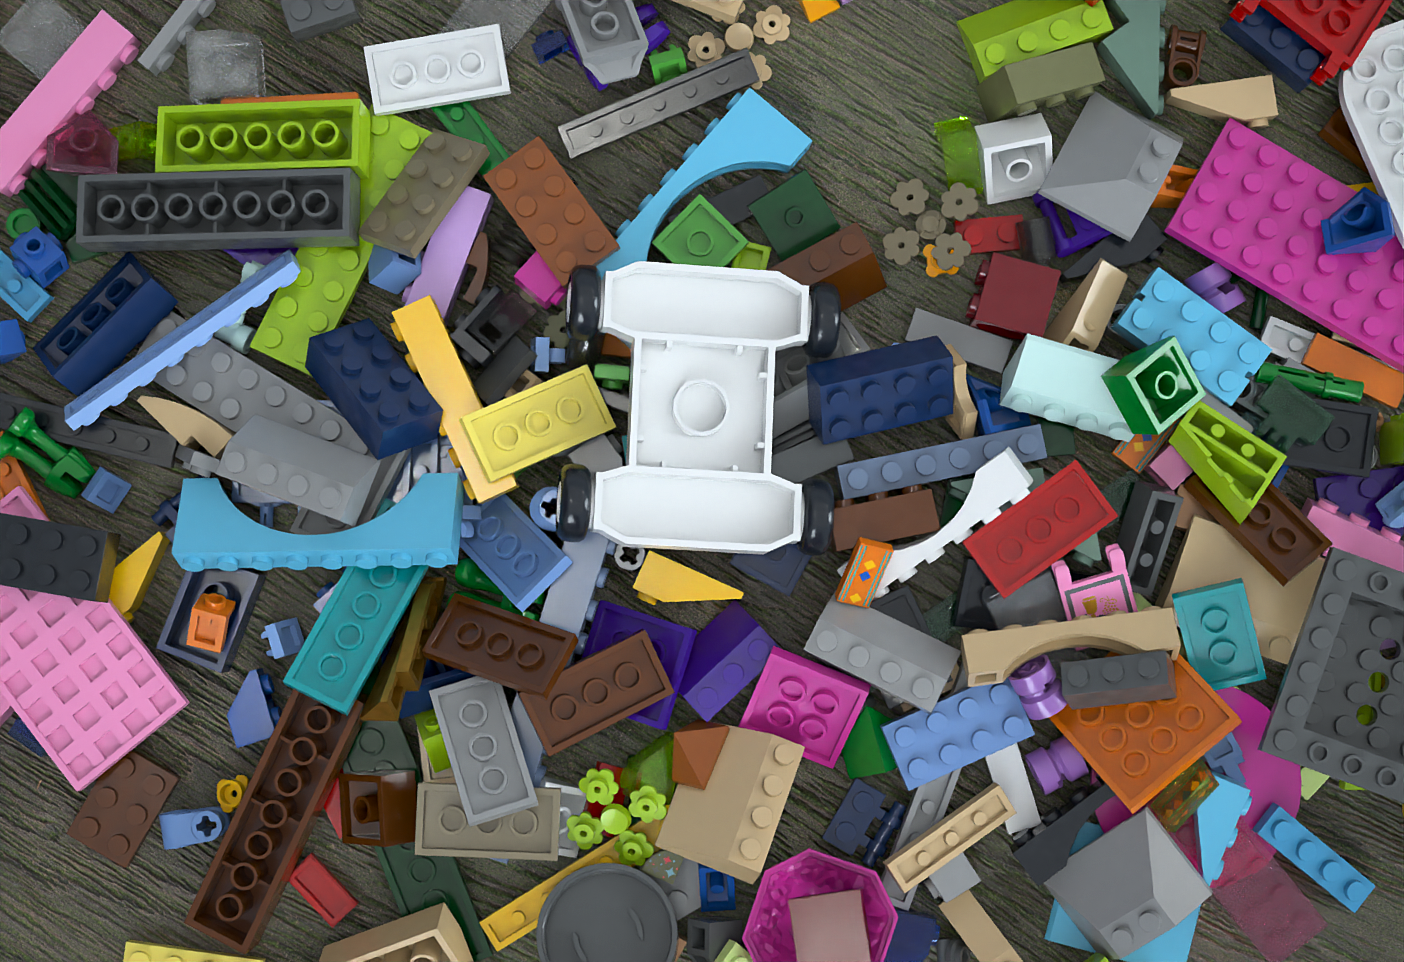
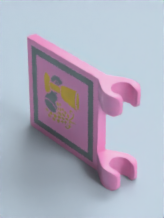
M1117 543L1105 547L1111 571L1072 582L1069 568L1064 560H1058L1051 565L1067 621H1071L1073 618L1081 615H1089L1092 618L1102 617L1119 610L1126 611L1127 613L1138 612L1126 569L1125 557ZM1077 647L1075 650L1079 651L1089 647Z

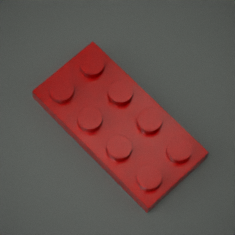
M1074 460L1030 492L1025 498L1012 505L965 539L962 544L1000 596L1005 599L1117 518L1118 514L1079 462Z

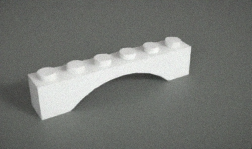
M1007 447L976 471L972 488L962 508L945 526L925 538L907 544L892 545L894 552L872 601L886 595L890 591L887 585L898 579L900 583H903L918 571L914 566L924 559L930 564L943 555L945 550L942 547L950 541L954 540L956 544H959L973 533L970 527L982 520L984 525L995 519L1002 513L999 507L1010 500L1014 505L1030 494L1027 487L1034 480L1010 447ZM849 560L837 569L841 577Z

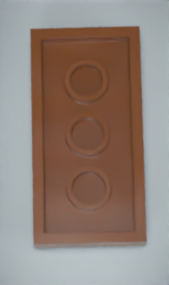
M537 136L483 176L564 289L568 287L569 275L573 267L577 265H592L596 267L620 249L619 244L540 136Z

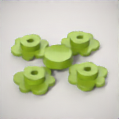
M595 768L589 769L586 776L580 779L579 789L586 793V799L589 802L595 803L598 801L600 804L607 806L601 812V819L598 817L592 818V815L587 811L582 812L580 816L571 815L566 822L569 829L567 834L569 840L576 841L581 849L588 850L593 844L602 842L603 835L601 832L603 830L610 834H620L619 840L614 844L615 851L619 853L620 862L624 865H632L633 863L638 866L644 865L646 858L653 855L654 846L649 841H646L647 836L644 832H637L635 834L634 831L628 829L631 824V815L641 817L645 823H650L653 819H663L667 814V808L664 805L666 796L663 793H657L656 788L650 784L643 785L640 791L634 790L630 794L632 802L629 805L628 811L627 808L620 804H611L614 794L619 790V785L614 782L613 772L609 769H601L600 771Z

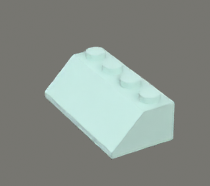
M1027 333L1003 372L999 405L1011 408L1017 412H1025L1043 417L1049 421H1057L1078 427L1084 431L1106 435L1115 440L1130 442L1135 435L1131 432L1101 377L1120 360Z

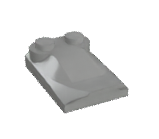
M554 0L556 7L563 14L582 64L593 73L601 84L604 85L633 78L639 74L640 66L649 43L632 0Z

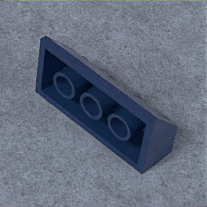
M129 251L33 349L52 377L79 397L99 383L113 368L118 367L125 359V356L137 344L147 338L149 332L157 323L173 311L174 306L179 301Z

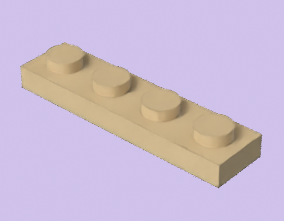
M994 782L883 861L899 889L906 893L1017 812L1000 785Z

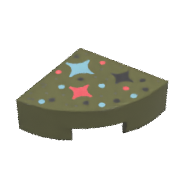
M662 850L649 857L642 866L641 871L673 884L684 857L667 850Z

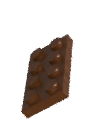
M1197 474L1188 479L1183 486L1283 587L1333 545L1271 482L1241 525Z
M454 593L421 651L425 658L547 700L579 640L574 633Z
M643 628L565 667L547 700L517 691L548 757L675 693L649 636Z

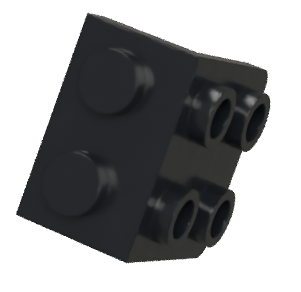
M498 285L492 289L486 287L475 299L474 303L477 305L469 315L463 313L451 327L454 332L450 337L461 347L457 353L476 370L480 365L486 369L495 359L490 352L472 337L506 300L505 293Z

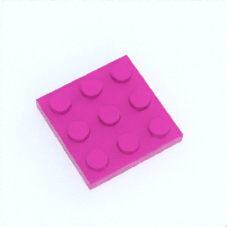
M773 646L738 727L774 734L805 747L802 757L833 769L869 694L871 684Z

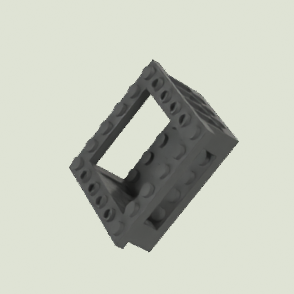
M1329 547L1257 750L1404 803V573L1335 547ZM1386 639L1393 640L1397 647L1396 654L1390 659H1385L1380 653V646ZM1375 672H1380L1385 678V685L1378 692L1372 691L1368 685L1369 677ZM1363 705H1369L1373 710V719L1368 724L1362 725L1357 720V710Z

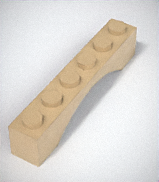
M1150 606L1142 609L1140 612L1127 613L1126 611L1119 610L1102 617L1092 618L1089 615H1081L1073 618L1071 621L1064 622L1044 620L1034 626L1022 627V625L1013 624L996 631H987L986 629L972 630L966 635H962L961 654L967 687L1003 683L1016 669L1029 660L1047 652L1064 648L1090 647L1109 650L1121 655L1166 650L1171 660H1177L1181 643L1172 607Z

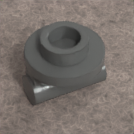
M948 937L936 938L937 962H970V951L963 940L950 939Z

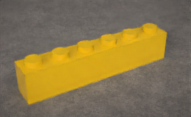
M428 295L393 311L392 315L395 322L390 323L398 342L405 341L410 353L406 354L405 358L414 374L419 372L424 387L443 409L439 433L442 437L446 435L449 437L453 447L448 449V452L456 469L462 466L467 479L462 481L470 500L476 498L478 503L484 504L519 488L520 486L514 473L488 484L459 421L461 417L484 407L463 361L457 353L458 350L450 337V333L435 300Z

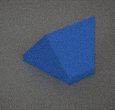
M1366 187L1362 188L1328 219L1321 220L1325 250L1328 255L1376 252L1395 236L1390 202Z
M966 374L968 391L978 411L976 427L979 436L1031 426L1028 413L1017 412L1011 408L999 405L1001 387Z

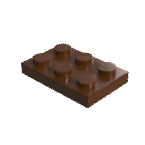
M133 749L100 775L66 834L118 865L127 868L133 861L181 777Z

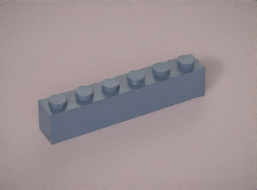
M1037 424L838 465L833 469L840 501L865 497L884 491H894L912 485H923L975 474L983 464L1007 447L1011 448L1022 464L1048 458L1041 425Z

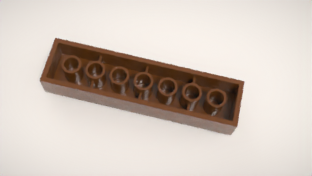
M293 689L184 921L185 924L245 955L259 944L364 722L360 719V715L369 695L360 692L348 716Z

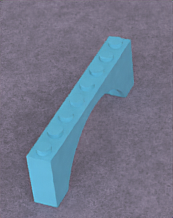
M750 87L743 95L738 92L726 106V109L729 110L728 113L721 120L716 117L704 131L707 137L698 146L696 143H693L682 156L685 162L676 171L671 168L659 183L663 187L655 196L648 194L637 208L640 211L637 217L632 222L627 219L618 228L615 235L618 237L616 242L619 244L620 249L596 266L600 272L601 280L606 271H615L637 261L647 262L651 243L662 221L670 210L694 188L717 176L734 171L764 169L788 174L809 150L812 139ZM618 338L627 347L631 349L632 343L625 341L621 338Z
M423 473L416 485L402 500L375 519L340 532L299 535L270 529L244 515L229 500L218 478L183 479L172 555L182 569L191 572L216 568L223 571H235L238 568H254L256 570L268 571L274 567H288L293 570H304L307 567H324L336 570L342 566H358L363 569H373L376 566L391 565L396 568H409L411 565H428L434 568H442L449 564H458L465 489L458 473Z

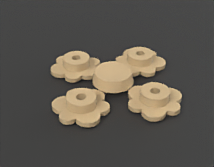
M743 3L734 24L723 20L724 23L730 25L724 33V41L719 38L714 39V35L711 32H705L702 37L694 35L689 39L688 46L690 51L687 55L688 60L696 62V67L699 68L721 59V54L725 51V45L734 53L744 48L749 50L753 45L754 35L757 38H764V42L768 45L774 44L776 40L780 42L785 41L790 34L787 27L790 24V17L782 14L779 6L771 5L766 9V12L759 11L756 14L757 22L754 24L752 31L748 25L736 23L739 19V14L745 11V4ZM712 16L715 22L722 21V19ZM773 22L775 26L770 27L769 23ZM708 48L709 52L704 53L703 49ZM749 52L760 78L759 82L750 86L754 90H759L763 82L771 78L772 70L768 65H765L766 58L763 55L755 57L753 53Z

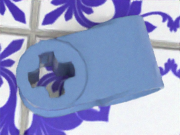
M220 806L192 810L181 809L159 814L163 845L166 850L210 842L226 833L230 825L229 813L222 811ZM205 820L215 821L217 827L213 829L212 826H206Z

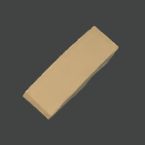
M140 396L137 400L181 445L195 450L203 446L214 458H222L228 441L236 434V432L209 415L180 403L149 396Z

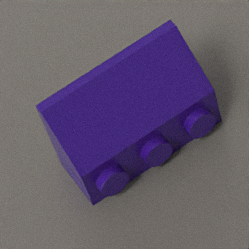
M734 600L695 637L678 692L708 722L763 670L772 647H780Z

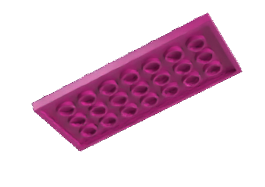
M1229 118L1209 150L1164 232L1404 373V249L1396 233L1390 241L1376 252L1326 254L1321 220L1328 219L1358 192L1241 123Z

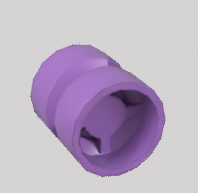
M1216 262L1184 280L1187 288L1222 313L1247 301L1238 284L1230 283L1229 280L1232 276L1230 270Z
M1045 654L1029 660L1008 677L1016 694L1020 695V702L1029 719L1042 720L1051 717L1068 704L1062 696V683L1059 679H1056L1057 674L1048 656Z
M1064 735L1051 741L1049 749L1046 750L1043 747H1039L1024 755L1027 765L1044 795H1048L1063 787V780L1065 779L1073 782L1089 774L1083 757Z

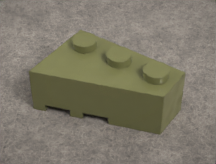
M1089 42L1004 65L977 85L976 90L988 123H993L1017 115L1022 116L1044 106L1051 108L1066 102L1067 98L1075 96L1076 100L1091 96L1095 93L1094 88L1105 81V77L1093 43Z

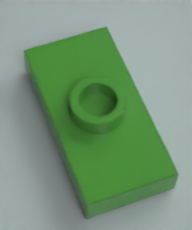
M597 363L595 365L594 378L597 383L602 384V388L622 390L623 386H630V368L628 366Z

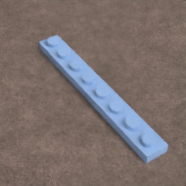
M287 250L64 406L65 422L73 431L81 425H90L99 417L101 411L110 405L117 406L123 402L131 390L137 386L143 387L149 384L161 369L166 366L172 367L179 363L185 353L194 346L201 347L212 338L213 333L221 327H229L236 323L241 317V313L251 306L255 308L262 305L269 298L271 292L279 287L289 286L301 272L297 258L290 250Z

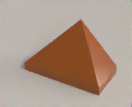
M697 719L676 731L673 743L672 781L705 790L730 728L726 725Z

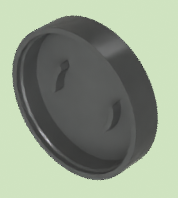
M599 863L583 867L571 873L550 892L539 914L536 943L541 962H675L679 945V927L674 909L668 897L652 878L627 865Z

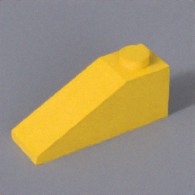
M158 531L114 568L109 598L129 624L135 619L132 614L140 608L170 542L165 535L166 532Z
M650 550L632 587L639 591L636 596L637 598L652 605H656L657 600L662 602L742 599L744 594L740 590Z

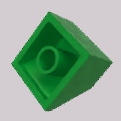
M1169 336L1123 357L1101 375L1133 434L1159 435L1206 395L1175 336Z

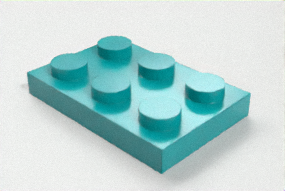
M1242 578L1172 594L1189 664L1214 691L1267 679Z

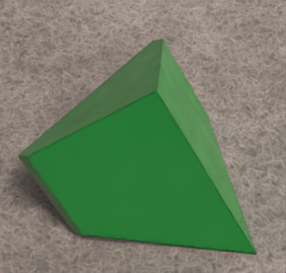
M867 705L855 722L842 749L849 779L886 773L897 768L879 726L892 719Z

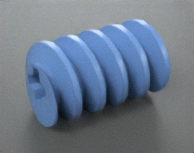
M554 486L545 487L536 492L531 499L529 507L530 516L534 523L542 529L556 532V514L549 518L550 512L546 508L548 504H556L557 487Z

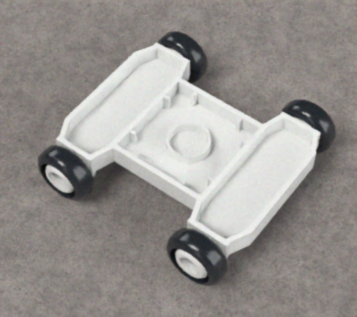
M637 261L615 271H606L601 280L600 272L595 266L577 265L573 267L569 275L566 298L567 336L574 341L588 342L595 338L599 329V332L609 333L632 343L626 466L606 472H596L593 479H591L589 469L584 465L566 464L562 467L558 478L556 497V533L558 537L566 542H580L584 540L588 529H590V532L599 533L622 547L765 554L786 544H796L798 550L805 555L819 556L824 554L830 546L834 527V494L830 483L822 479L810 478L804 480L802 484H794L771 474L775 351L793 346H802L805 354L809 357L828 358L833 354L837 346L841 322V300L837 287L832 283L825 282L813 283L810 286L801 285L779 271Z

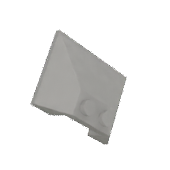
M1095 91L1085 104L1038 194L1130 242L1169 173L1183 145L1184 137Z
M1145 807L1068 857L1066 867L1044 882V885L1097 953H1102L1108 960L1122 959L1174 928L1213 893L1212 889L1148 807Z

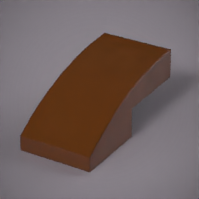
M481 231L466 260L467 265L476 270V273L463 299L467 304L474 307L477 306L474 303L475 299L488 286L491 270L490 239L487 234Z

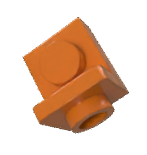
M216 593L201 594L192 607L186 645L221 653L225 646L229 617L235 609L236 602Z

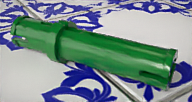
M1263 362L1254 375V382L1309 392L1317 394L1319 398L1326 400L1331 397L1359 403L1364 390V382L1336 377L1331 372L1325 371L1323 374L1268 362Z

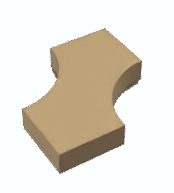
M948 344L945 346L953 356V414L945 416V420L959 438L964 440L974 436L978 411L968 391L966 380L967 363L955 348Z

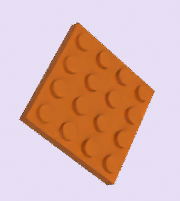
M1111 651L1105 657L1121 656V654ZM1178 654L1177 660H1172L1175 669L1177 698L1074 710L1067 704L1057 714L1048 717L1132 814L1242 723L1240 717L1180 654Z

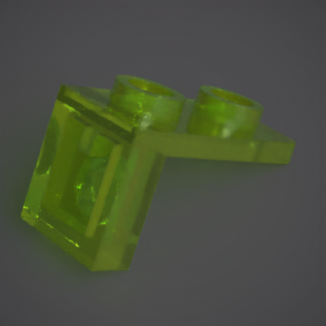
M967 116L933 123L935 137L942 147L948 191L950 192V188L954 183L961 182L966 188H974L977 194H981L983 186L976 132Z
M138 121L93 132V164L95 166H105L135 158L155 161L157 124Z

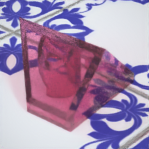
M90 110L47 136L46 171L74 176L118 174L119 141Z

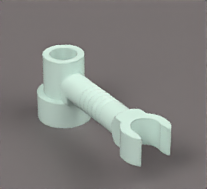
M252 261V263L246 262L242 270L240 282L249 278L265 265L256 261ZM247 310L241 313V317L236 323L229 327L223 326L214 333L215 338L230 344L232 349L242 354H247L251 350L249 346L257 332L243 323Z

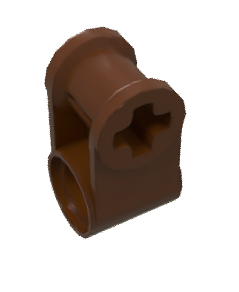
M1172 24L1170 26L1165 44V71L1162 85L1167 92L1174 88L1192 86L1196 81L1206 43V30H1199L1197 33L1178 29L1177 25ZM1179 69L1183 71L1187 76V81L1181 82L1177 80L1173 75V70Z

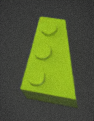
M1200 400L1188 410L1169 439L1170 444L1240 525L1254 508L1287 458L1286 455Z

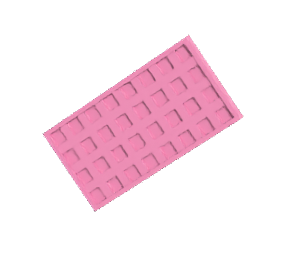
M17 486L0 500V513L49 521L24 487ZM0 585V692L77 792L86 788L190 703L110 598L108 603L94 602Z

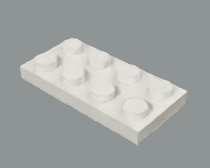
M499 24L364 47L374 114L376 116L511 94Z

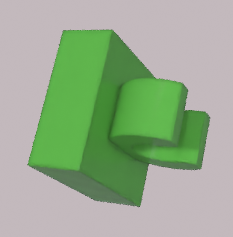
M674 44L669 45V51L658 53L654 49L651 52V56H648L655 85L688 72L681 47L676 48Z

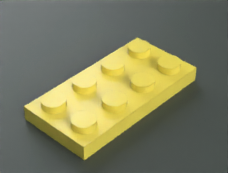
M587 364L459 419L488 484L616 428Z

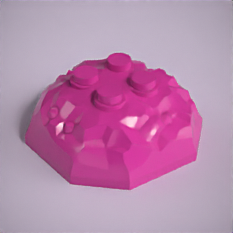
M811 848L765 869L742 935V940L753 962H797L788 899L856 888L863 889L873 955L872 962H884L898 915L877 872Z

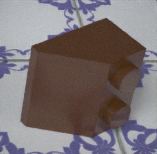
M393 769L339 773L343 843L388 847L415 842L417 811L415 771Z

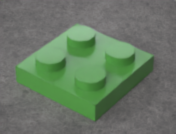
M701 194L652 241V245L670 263L726 267L749 244V241Z

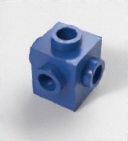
M37 226L29 232L20 234L10 247L14 258L12 265L16 271L25 279L30 276L43 289L70 268L65 253L61 250L63 246L59 240L50 232L45 235Z

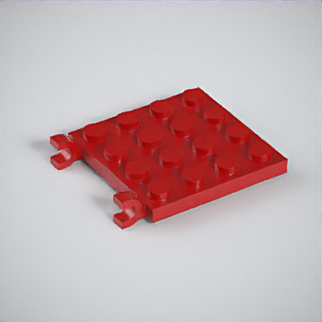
M1239 0L1229 16L1238 23H1241L1247 14L1249 16L1253 14L1258 4L1265 8L1326 56L1310 76L1313 82L1321 86L1327 78L1330 80L1334 78L1339 68L1346 71L1352 67L1393 0Z

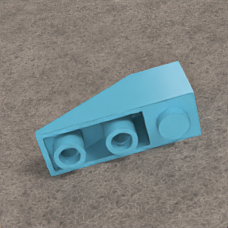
M1205 768L1203 773H1210L1209 782H1202L1201 777V790L1195 791L1192 805L1214 781L1216 782L1192 808L1194 809L1218 784L1193 811L1198 873L1210 886L1212 879L1217 880L1222 873L1224 867V860H1221L1226 847L1231 848L1238 834V828H1235L1240 815L1245 816L1248 812L1252 796L1249 795L1251 790L1244 783Z

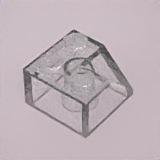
M220 29L186 32L190 100L195 105L221 104L222 99L266 97L261 35Z

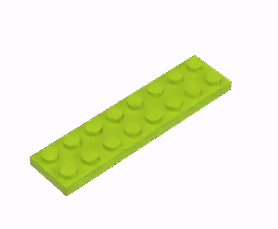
M373 104L369 108L371 112L369 179H361L360 228L423 141L432 134V132L394 114L376 116ZM359 235V246L299 248L295 257L298 260L301 272L289 286L278 288L249 347L313 378L305 367L309 337L339 327L368 269V261L374 244L364 241Z

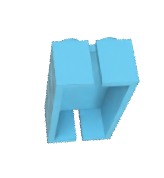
M1157 267L1147 276L1132 297L1133 300L1125 306L1110 327V329L1139 350L1169 336H1175L1202 387L1227 407L1234 404L1250 380L1247 378L1255 375L1273 350L1160 267Z

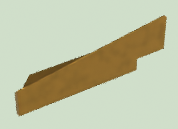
M423 577L361 712V720L398 721L405 691H419L427 658H425L421 650L436 626L447 584V577Z

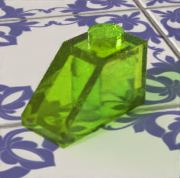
M667 731L628 759L627 767L622 770L620 777V786L623 788L622 794L630 797L632 791H640L643 785L650 784L656 788L657 793H663L666 796L665 804L670 805L675 783L672 781L674 732Z

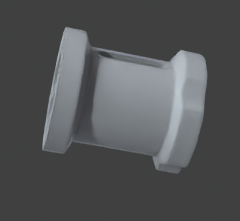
M618 544L614 554L616 563L625 570L633 571L639 569L646 558L645 549L630 547L632 550L638 548L640 552L636 555L638 562L632 565L630 561H622L621 557L625 554L623 550L625 547Z

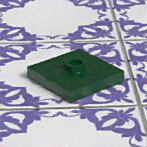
M806 169L801 170L746 205L780 262L818 243L841 228Z

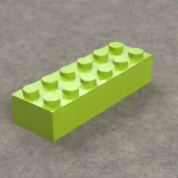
M361 99L158 106L155 173L351 168L360 179H369L371 112Z

